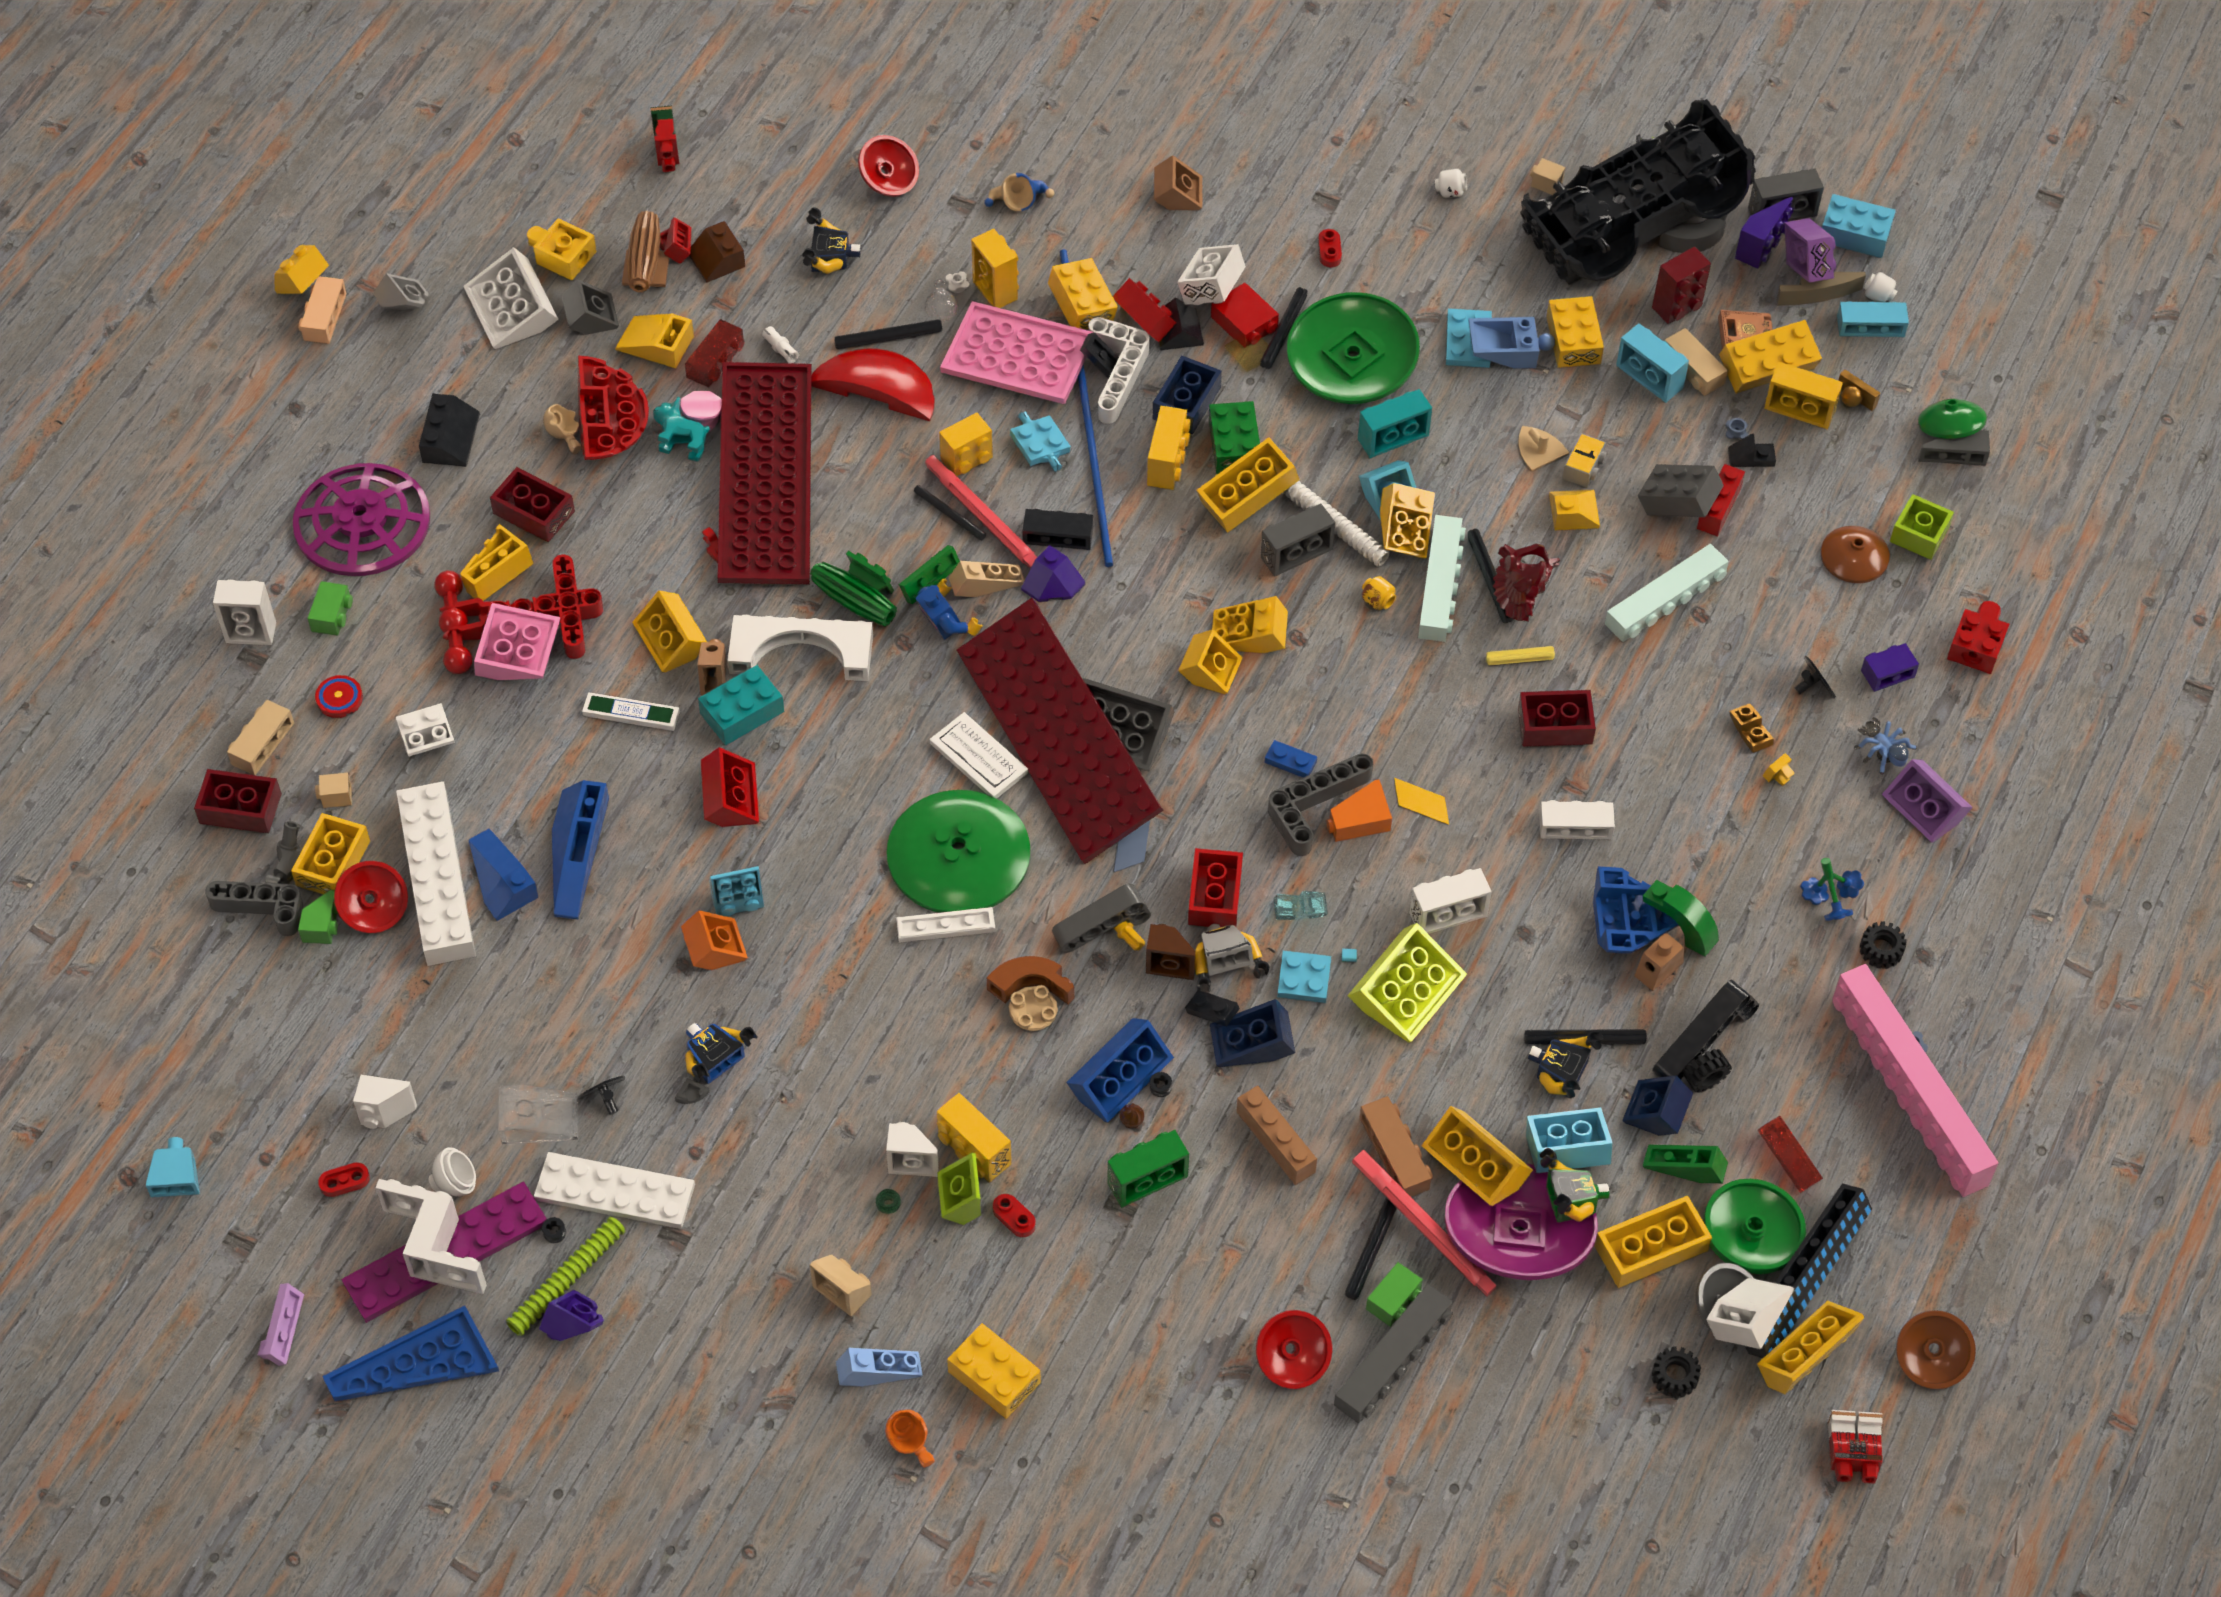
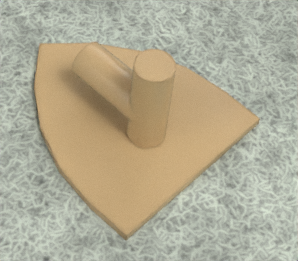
M1522 426L1518 447L1522 459L1531 471L1569 454L1565 446L1551 434L1537 428Z

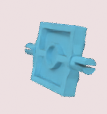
M1021 412L1018 418L1022 421L1023 425L1010 429V436L1030 466L1048 462L1054 471H1059L1062 465L1057 458L1069 453L1071 446L1050 415L1038 420H1031L1027 412Z

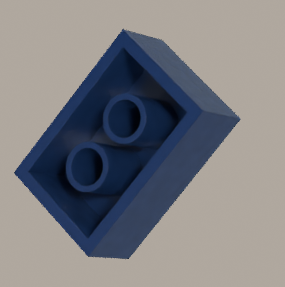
M1181 355L1153 401L1152 419L1157 421L1160 406L1187 410V419L1191 420L1188 433L1193 435L1207 412L1209 404L1213 402L1221 388L1222 371Z

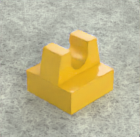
M1786 753L1768 767L1763 777L1768 782L1775 779L1782 786L1790 780V777L1794 775L1793 770L1789 767L1792 759Z

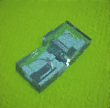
M1302 891L1299 896L1276 894L1274 897L1275 914L1278 920L1312 919L1327 916L1328 914L1324 892Z

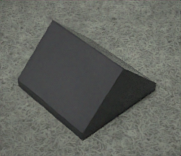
M1175 297L1165 306L1173 313L1170 317L1176 324L1159 342L1160 351L1204 345L1197 309L1188 304L1185 305L1183 301Z

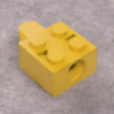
M559 218L548 230L534 226L527 232L528 244L534 249L536 264L571 281L597 252L593 234Z

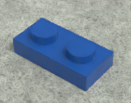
M1274 740L1265 756L1264 763L1304 778L1311 774L1317 763V756Z

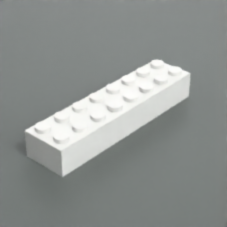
M444 781L397 790L423 952L427 966L475 957L476 953Z

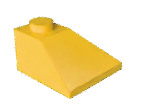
M1594 490L1549 492L1554 530L1600 528Z

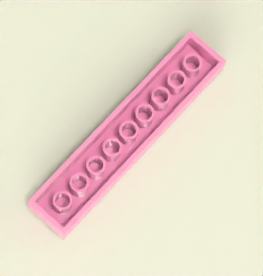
M1864 964L1840 974L1833 996L1834 1007L1837 1011H1841L1848 1028L1854 1031L1858 1037L1861 1048L1868 1052L1873 1066L1883 1075L1886 1086L1890 1090L1892 1089L1897 1096L1899 1106L1906 1110L1913 1127L1922 1134L1926 1147L1933 1151L1937 1157L1938 1165L1949 1175L1953 1188L1958 1190L1962 1197H1965L1988 1187L1998 1166V1161L1868 966Z

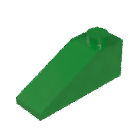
M1648 1144L1643 1162V1167L1648 1170L1697 1183L1723 1184L1728 1161L1718 1146Z

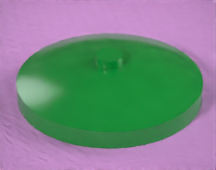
M1739 1179L1723 1185L1710 1198L1703 1216V1222L1712 1236L1709 1246L1714 1253L1725 1263L1738 1265L1751 1274H1768L1785 1268L1806 1236L1805 1219L1796 1201L1780 1187L1759 1179Z

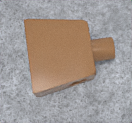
M711 639L709 642L701 643L698 658L701 696L725 683L727 668L725 644L718 639ZM715 669V677L709 675L710 670Z
M1664 933L1642 954L1635 977L1650 990L1654 991L1683 964L1684 947L1669 934Z

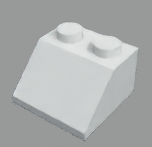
M366 1075L360 1076L353 1102L361 1125L371 1129L377 1127L387 1128L416 1110L417 1103L410 1082Z
M906 1122L889 1123L886 1148L888 1174L938 1177L937 1148L915 1125H910Z

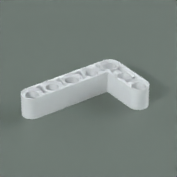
M1097 317L1089 322V331L1095 332L1113 352L1121 354L1098 400L1099 420L1105 424H1111L1117 420L1147 359L1150 337L1144 330Z

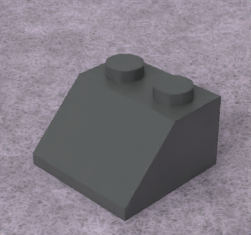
M577 279L561 294L568 326L572 330L587 335L614 330L619 327L611 293Z

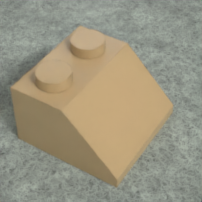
M831 1254L817 1259L810 1264L813 1288L852 1317L872 1295L869 1279L862 1273H855L844 1259H837Z

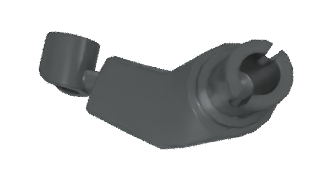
M293 821L284 823L283 837L277 843L276 849L279 863L274 869V875L268 874L266 876L265 883L281 884V881L286 882L292 875L291 870L300 855V847L297 843V835L300 828L298 823Z

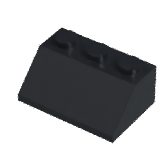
M432 393L419 443L422 463L467 467L480 412L455 395Z

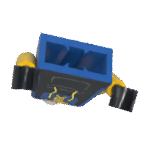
M692 1024L686 1030V1034L691 1038L687 1042L688 1051L685 1054L687 1072L695 1077L696 1082H699L702 1076L708 1084L745 1057L742 1043L749 1047L751 1045L749 1040L752 1038L757 1039L758 1036L751 1027H746L740 1031L711 1024L702 1030L698 1024Z

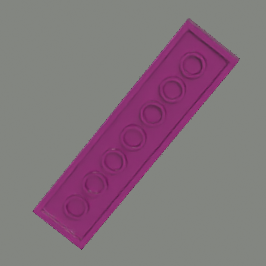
M523 1181L459 1215V1221L446 1252L451 1253L455 1257H471L480 1262L539 1230L547 1218ZM406 1245L341 1279L365 1323L439 1284L410 1276L403 1256Z

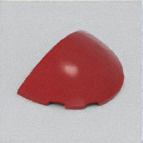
M882 349L848 351L834 356L821 364L811 374L812 387L848 397L849 393H854L888 404L889 410L930 421L933 416L935 398L928 376L915 362L901 354Z
M578 355V410L583 456L585 460L608 458L633 446L645 431L649 416L648 401L643 389H638L633 383L632 376L621 368L616 370L606 365V361L602 359Z

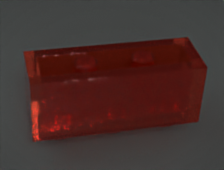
M720 319L686 361V378L709 388L714 381L719 379L723 362H732L734 355L744 347L743 329Z

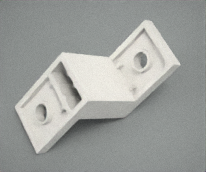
M379 1179L376 1191L383 1211L416 1219L403 1251L410 1276L483 1294L486 1288V1281L480 1262L471 1257L459 1258L446 1252L459 1221L452 1196L443 1191H427L418 1185H413L412 1187L403 1185L393 1179L388 1181Z

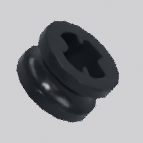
M1165 1072L1153 1074L1150 1078L1151 1093L1157 1097H1165L1170 1094L1172 1090L1171 1077ZM1160 1081L1165 1082V1085H1163L1162 1088L1157 1087V1084H1159Z
M551 1217L543 1223L542 1232L545 1240L550 1243H558L565 1238L566 1228L560 1218ZM553 1226L558 1227L559 1232L556 1230V1234L550 1233Z

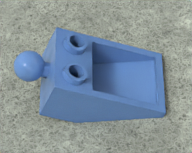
M1534 317L1469 318L1468 320L1473 356L1514 369L1536 368L1539 348L1543 351H1549L1555 345L1554 337L1548 333L1542 334L1537 338Z

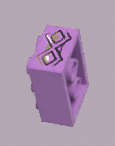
M1810 218L1785 222L1786 264L1808 282L1834 278V270H1836V261L1833 258V250L1835 249L1834 237Z

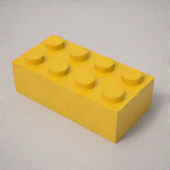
M1806 320L1726 344L1719 353L1724 367L1728 370L1727 375L1735 394L1770 383L1778 362L1809 371L1815 369L1822 360Z
M1268 437L1198 488L1197 493L1202 504L1228 533L1298 482L1300 478L1292 462Z
M1687 1195L1598 1232L1594 1247L1616 1286L1620 1288L1707 1252L1712 1236Z

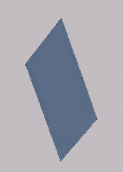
M1150 820L1118 841L1114 872L1144 862Z

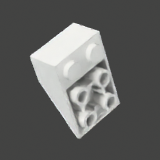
M1747 1278L1719 1298L1706 1320L1715 1339L1761 1349L1794 1288Z

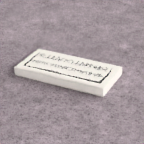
M965 712L930 738V744L983 792L997 799L1028 774V768Z

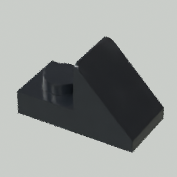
M1750 434L1728 447L1729 463L1732 467H1775L1774 443L1755 444L1754 434Z

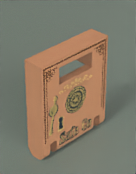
M1721 310L1718 316L1722 349L1726 344L1773 330L1769 313ZM1734 322L1735 336H1728V329H1731Z

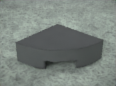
M687 1078L675 1096V1101L682 1104L698 1102L710 1092L709 1087Z

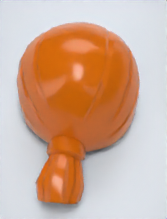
M909 1409L894 1412L887 1420L885 1429L890 1445L900 1453H914L924 1468L932 1465L935 1462L934 1456L926 1451L924 1446L928 1432L922 1416Z

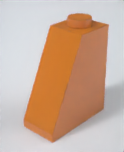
M1380 779L1374 780L1330 809V819H1327L1326 823L1329 834L1333 833L1335 842L1391 831L1392 816Z

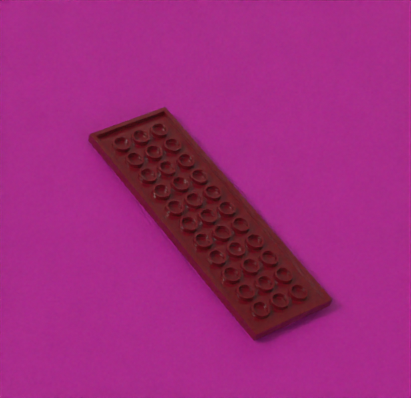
M723 362L718 583L810 585L812 364Z
M1032 597L956 649L1084 864L1164 811Z

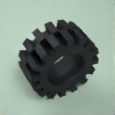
M1881 921L1880 926L1875 922L1872 927L1869 925L1866 928L1859 948H1861L1860 954H1864L1863 959L1865 961L1870 959L1869 965L1873 966L1876 963L1877 968L1881 969L1882 965H1884L1885 969H1888L1890 965L1894 967L1897 965V962L1901 961L1907 940L1904 939V932L1899 934L1900 928L1898 926L1893 929V923L1889 922V925L1885 926V921ZM1885 940L1892 945V949L1888 951L1880 950L1874 945V941Z
M1712 1049L1711 1052H1705L1703 1056L1702 1054L1699 1055L1698 1059H1693L1691 1061L1692 1064L1686 1066L1687 1069L1683 1071V1075L1692 1089L1699 1093L1706 1091L1707 1088H1713L1715 1084L1721 1083L1720 1080H1724L1727 1077L1726 1075L1730 1074L1732 1067L1720 1049Z
M1677 1346L1672 1347L1671 1351L1668 1348L1664 1349L1663 1354L1660 1352L1657 1355L1652 1369V1381L1654 1384L1657 1383L1656 1388L1658 1391L1664 1389L1663 1394L1666 1396L1668 1392L1672 1393L1671 1398H1676L1677 1394H1680V1398L1685 1397L1686 1392L1688 1395L1691 1394L1693 1388H1696L1701 1374V1365H1698V1358H1692L1693 1353L1691 1351L1688 1354L1684 1353L1686 1348L1681 1347L1680 1351H1677ZM1670 1365L1683 1367L1686 1371L1685 1378L1681 1380L1672 1379L1667 1374V1367Z

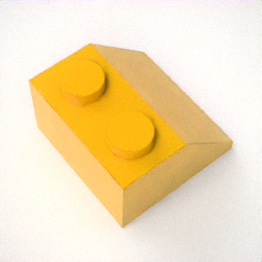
M315 245L298 246L293 251L294 254L280 264V268L274 273L275 292L277 294H302L329 266Z
M1212 629L1193 635L1178 671L1195 686L1227 694L1243 657Z

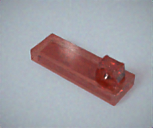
M1781 1116L1776 1117L1757 1130L1800 1193L1823 1179Z

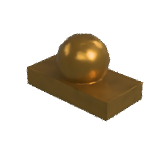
M1844 369L1840 373L1838 380L1843 382L1841 388L1842 402L1848 407H1856L1862 404L1873 411L1877 407L1880 392Z

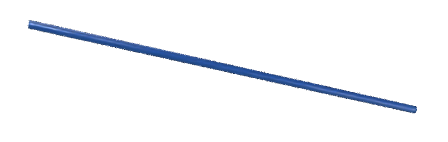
M1065 249L1060 250L1061 264L1069 263L1067 250ZM1083 364L1078 375L1105 566L1112 567L1113 560Z

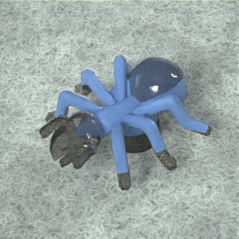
M1873 717V721L1866 722L1865 726L1862 725L1861 728H1858V731L1874 739L1867 737L1860 744L1855 745L1854 749H1860L1866 743L1879 744L1871 748L1868 755L1863 759V763H1867L1875 751H1877V757L1881 761L1879 773L1883 775L1886 763L1891 762L1898 767L1904 766L1909 756L1908 748L1916 750L1917 746L1910 744L1909 738L1894 739L1897 735H1905L1906 732L1901 728H1898L1888 737L1891 726L1890 721L1886 722L1884 734L1880 733L1881 722Z

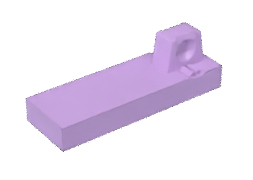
M289 1283L280 1284L266 1340L260 1342L258 1356L263 1359H269L278 1366L287 1364L304 1297L302 1292Z

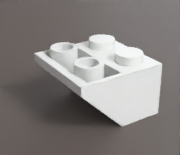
M442 704L396 717L399 732L408 756L455 743Z

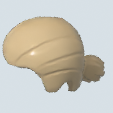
M554 404L545 411L543 418L544 427L551 436L565 439L572 454H577L581 451L582 447L574 437L580 425L579 422L574 420L576 414L574 411L567 410L559 404Z

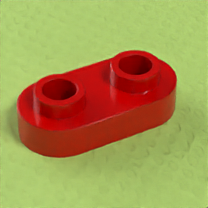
M1333 229L1321 231L1318 238L1320 262L1325 267H1336L1341 263L1342 259L1340 235Z
M358 1162L325 1171L319 1177L318 1185L325 1196L335 1197L364 1188L370 1181V1174L364 1164ZM361 1176V1179L353 1180L355 1177ZM331 1184H337L335 1187L329 1188Z
M1001 1194L994 1199L993 1213L995 1217L1014 1235L1028 1237L1033 1234L1036 1228L1035 1217L1014 1196ZM1003 1203L1009 1204L1008 1207H1002L1001 1205ZM1025 1219L1027 1220V1222L1025 1224L1019 1223V1220Z

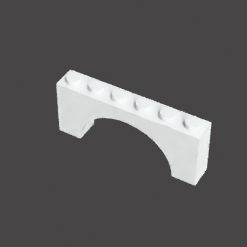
M750 615L733 616L728 653L729 674L739 675L754 667L765 654L775 648L788 644L804 643L822 647L834 654L844 668L845 680L868 681L873 643L872 622Z

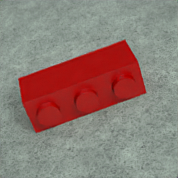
M1129 278L1112 297L1151 337L1160 342L1176 324L1170 317L1173 313L1165 305L1160 307L1158 304L1161 301L1153 293L1148 295L1146 293L1148 288L1141 281L1136 283Z
M1727 464L1723 465L1719 476L1724 486L1706 517H1699L1698 530L1717 537L1719 536L1742 488L1746 471Z

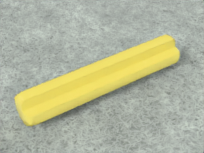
M1553 646L1491 651L1486 653L1487 665L1553 660L1555 651Z

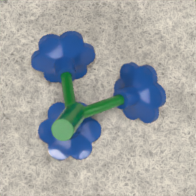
M1823 858L1821 865L1824 875L1820 880L1812 877L1808 881H1803L1800 885L1803 890L1802 897L1805 900H1810L1814 905L1827 901L1829 898L1828 887L1824 883L1827 880L1833 900L1831 903L1833 911L1824 915L1825 921L1838 920L1853 915L1852 909H1842L1841 901L1837 899L1833 879L1838 880L1837 888L1840 889L1841 897L1855 898L1858 896L1859 890L1864 887L1861 873L1857 870L1852 872L1847 870L1841 877L1833 873L1830 858Z

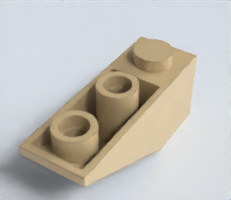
M960 561L949 577L954 595L962 597H978L1023 585L1025 581L1019 565Z

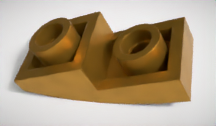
M1750 703L1730 711V716L1736 729L1752 753L1774 745V738L1762 725L1761 715Z

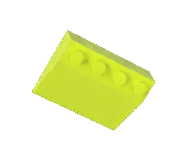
M1418 923L1404 928L1347 996L1365 1014L1410 1043L1467 973Z

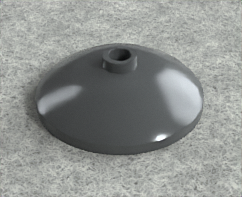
M1731 1263L1714 1265L1707 1269L1698 1281L1696 1305L1702 1321L1710 1331L1711 1328L1706 1319L1717 1300L1747 1278L1754 1279L1749 1272L1738 1265Z

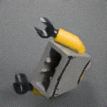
M1212 924L1206 932L1201 934L1202 942L1198 943L1195 949L1196 975H1199L1197 990H1200L1201 984H1207L1209 992L1211 991V981L1206 977V973L1211 976L1253 964V960L1255 962L1253 974L1256 978H1260L1258 968H1262L1265 974H1268L1269 964L1261 960L1262 954L1255 938L1242 931L1240 932L1235 925L1220 927L1218 924Z

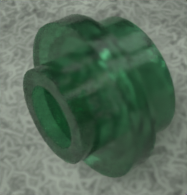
M884 1189L876 1197V1207L885 1214L896 1212L901 1205L900 1195L892 1189ZM887 1200H891L893 1202L889 1205L884 1204V1202Z

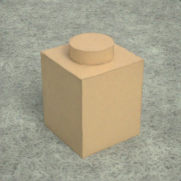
M1542 158L1539 164L1534 165L1531 170V187L1553 195L1556 193L1553 185L1558 181L1561 184L1563 183L1566 167Z
M348 773L319 775V785H315L316 798L321 799L323 808L352 805V785Z

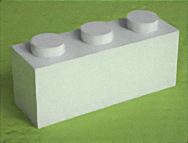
M1555 800L1541 802L1539 812L1540 838L1612 840L1615 828L1613 803H1606L1604 801L1558 802Z

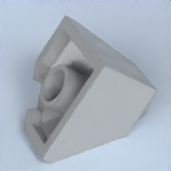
M387 273L373 292V295L378 300V304L382 308L399 311L422 308L429 294L418 280Z

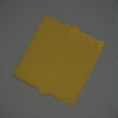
M1262 337L1255 345L1250 343L1246 347L1237 339L1225 345L1227 351L1246 372L1260 365L1261 359L1268 347V344Z

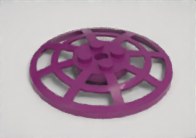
M375 463L348 465L321 476L302 494L293 514L294 536L306 558L328 572L345 576L377 574L401 564L420 547L430 525L428 499L416 480L397 468ZM364 470L363 475L350 476L337 482L332 480V478L348 472ZM374 470L385 471L395 474L406 481L395 485L385 478L373 476ZM361 481L359 489L346 492L341 487L350 482ZM370 481L381 483L388 488L377 493L369 489ZM322 484L327 487L318 497L314 507L301 509L306 499L314 490ZM411 487L416 489L421 500L422 514L408 511L407 500L402 491ZM331 492L339 497L333 506H321ZM396 494L400 501L401 510L387 508L385 499ZM357 511H365L361 516L354 515ZM332 514L334 523L324 531L320 525L319 515ZM312 516L313 527L318 537L308 546L300 531L299 518ZM388 517L399 518L395 527L389 533L382 528ZM406 520L419 522L420 525L414 537L405 547L400 549L393 539L402 531ZM340 531L342 534L350 537L349 544L338 542L332 539L331 536ZM376 534L380 538L371 543L359 545V539L362 537ZM326 543L337 550L348 552L347 564L329 561L319 556L315 551ZM386 545L393 554L378 562L357 565L358 552L372 551Z

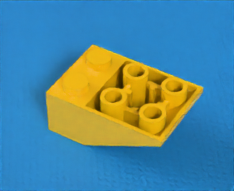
M672 313L633 316L615 349L676 369L694 338L692 320Z
M1392 483L1382 489L1380 517L1385 550L1424 559L1427 558L1434 492Z
M1277 596L1214 610L1212 629L1235 651L1268 653L1285 649L1288 610Z

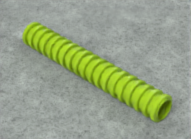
M609 1217L607 1223L604 1222L601 1225L602 1228L596 1230V1234H591V1239L585 1240V1245L581 1244L579 1246L580 1250L574 1251V1256L570 1255L568 1261L562 1263L563 1267L559 1266L557 1268V1273L553 1272L551 1274L552 1278L546 1279V1284L542 1283L540 1285L541 1289L534 1291L535 1295L531 1294L529 1296V1301L525 1300L523 1302L524 1306L517 1308L518 1312L514 1311L512 1313V1318L508 1317L506 1319L508 1327L515 1334L523 1336L525 1334L524 1330H529L530 1324H535L536 1318L540 1319L541 1313H545L549 1302L557 1299L558 1296H562L564 1290L567 1291L570 1288L569 1285H573L575 1279H579L581 1273L584 1274L587 1271L586 1268H590L592 1262L595 1263L598 1260L597 1257H601L603 1251L606 1252L609 1249L608 1246H612L614 1240L617 1241L620 1238L619 1235L625 1233L624 1226L616 1218Z

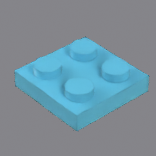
M1283 951L1277 997L1326 1003L1331 956Z

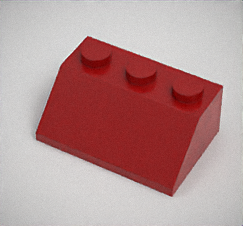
M720 747L702 758L701 776L704 820L721 827L757 824L759 822L755 762Z

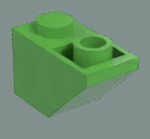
M335 890L328 891L302 909L298 931L303 943H332L333 935H336L338 930V922L336 920L338 912L334 903Z

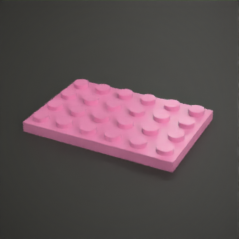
M972 301L940 366L941 373L1065 404L1086 360V356L1080 349L1087 335L1092 333V331Z

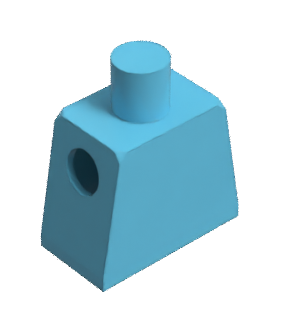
M171 1137L168 1139L167 1149H157L154 1151L146 1181V1187L151 1197L196 1195L200 1193L195 1157L191 1148L183 1147L182 1138Z

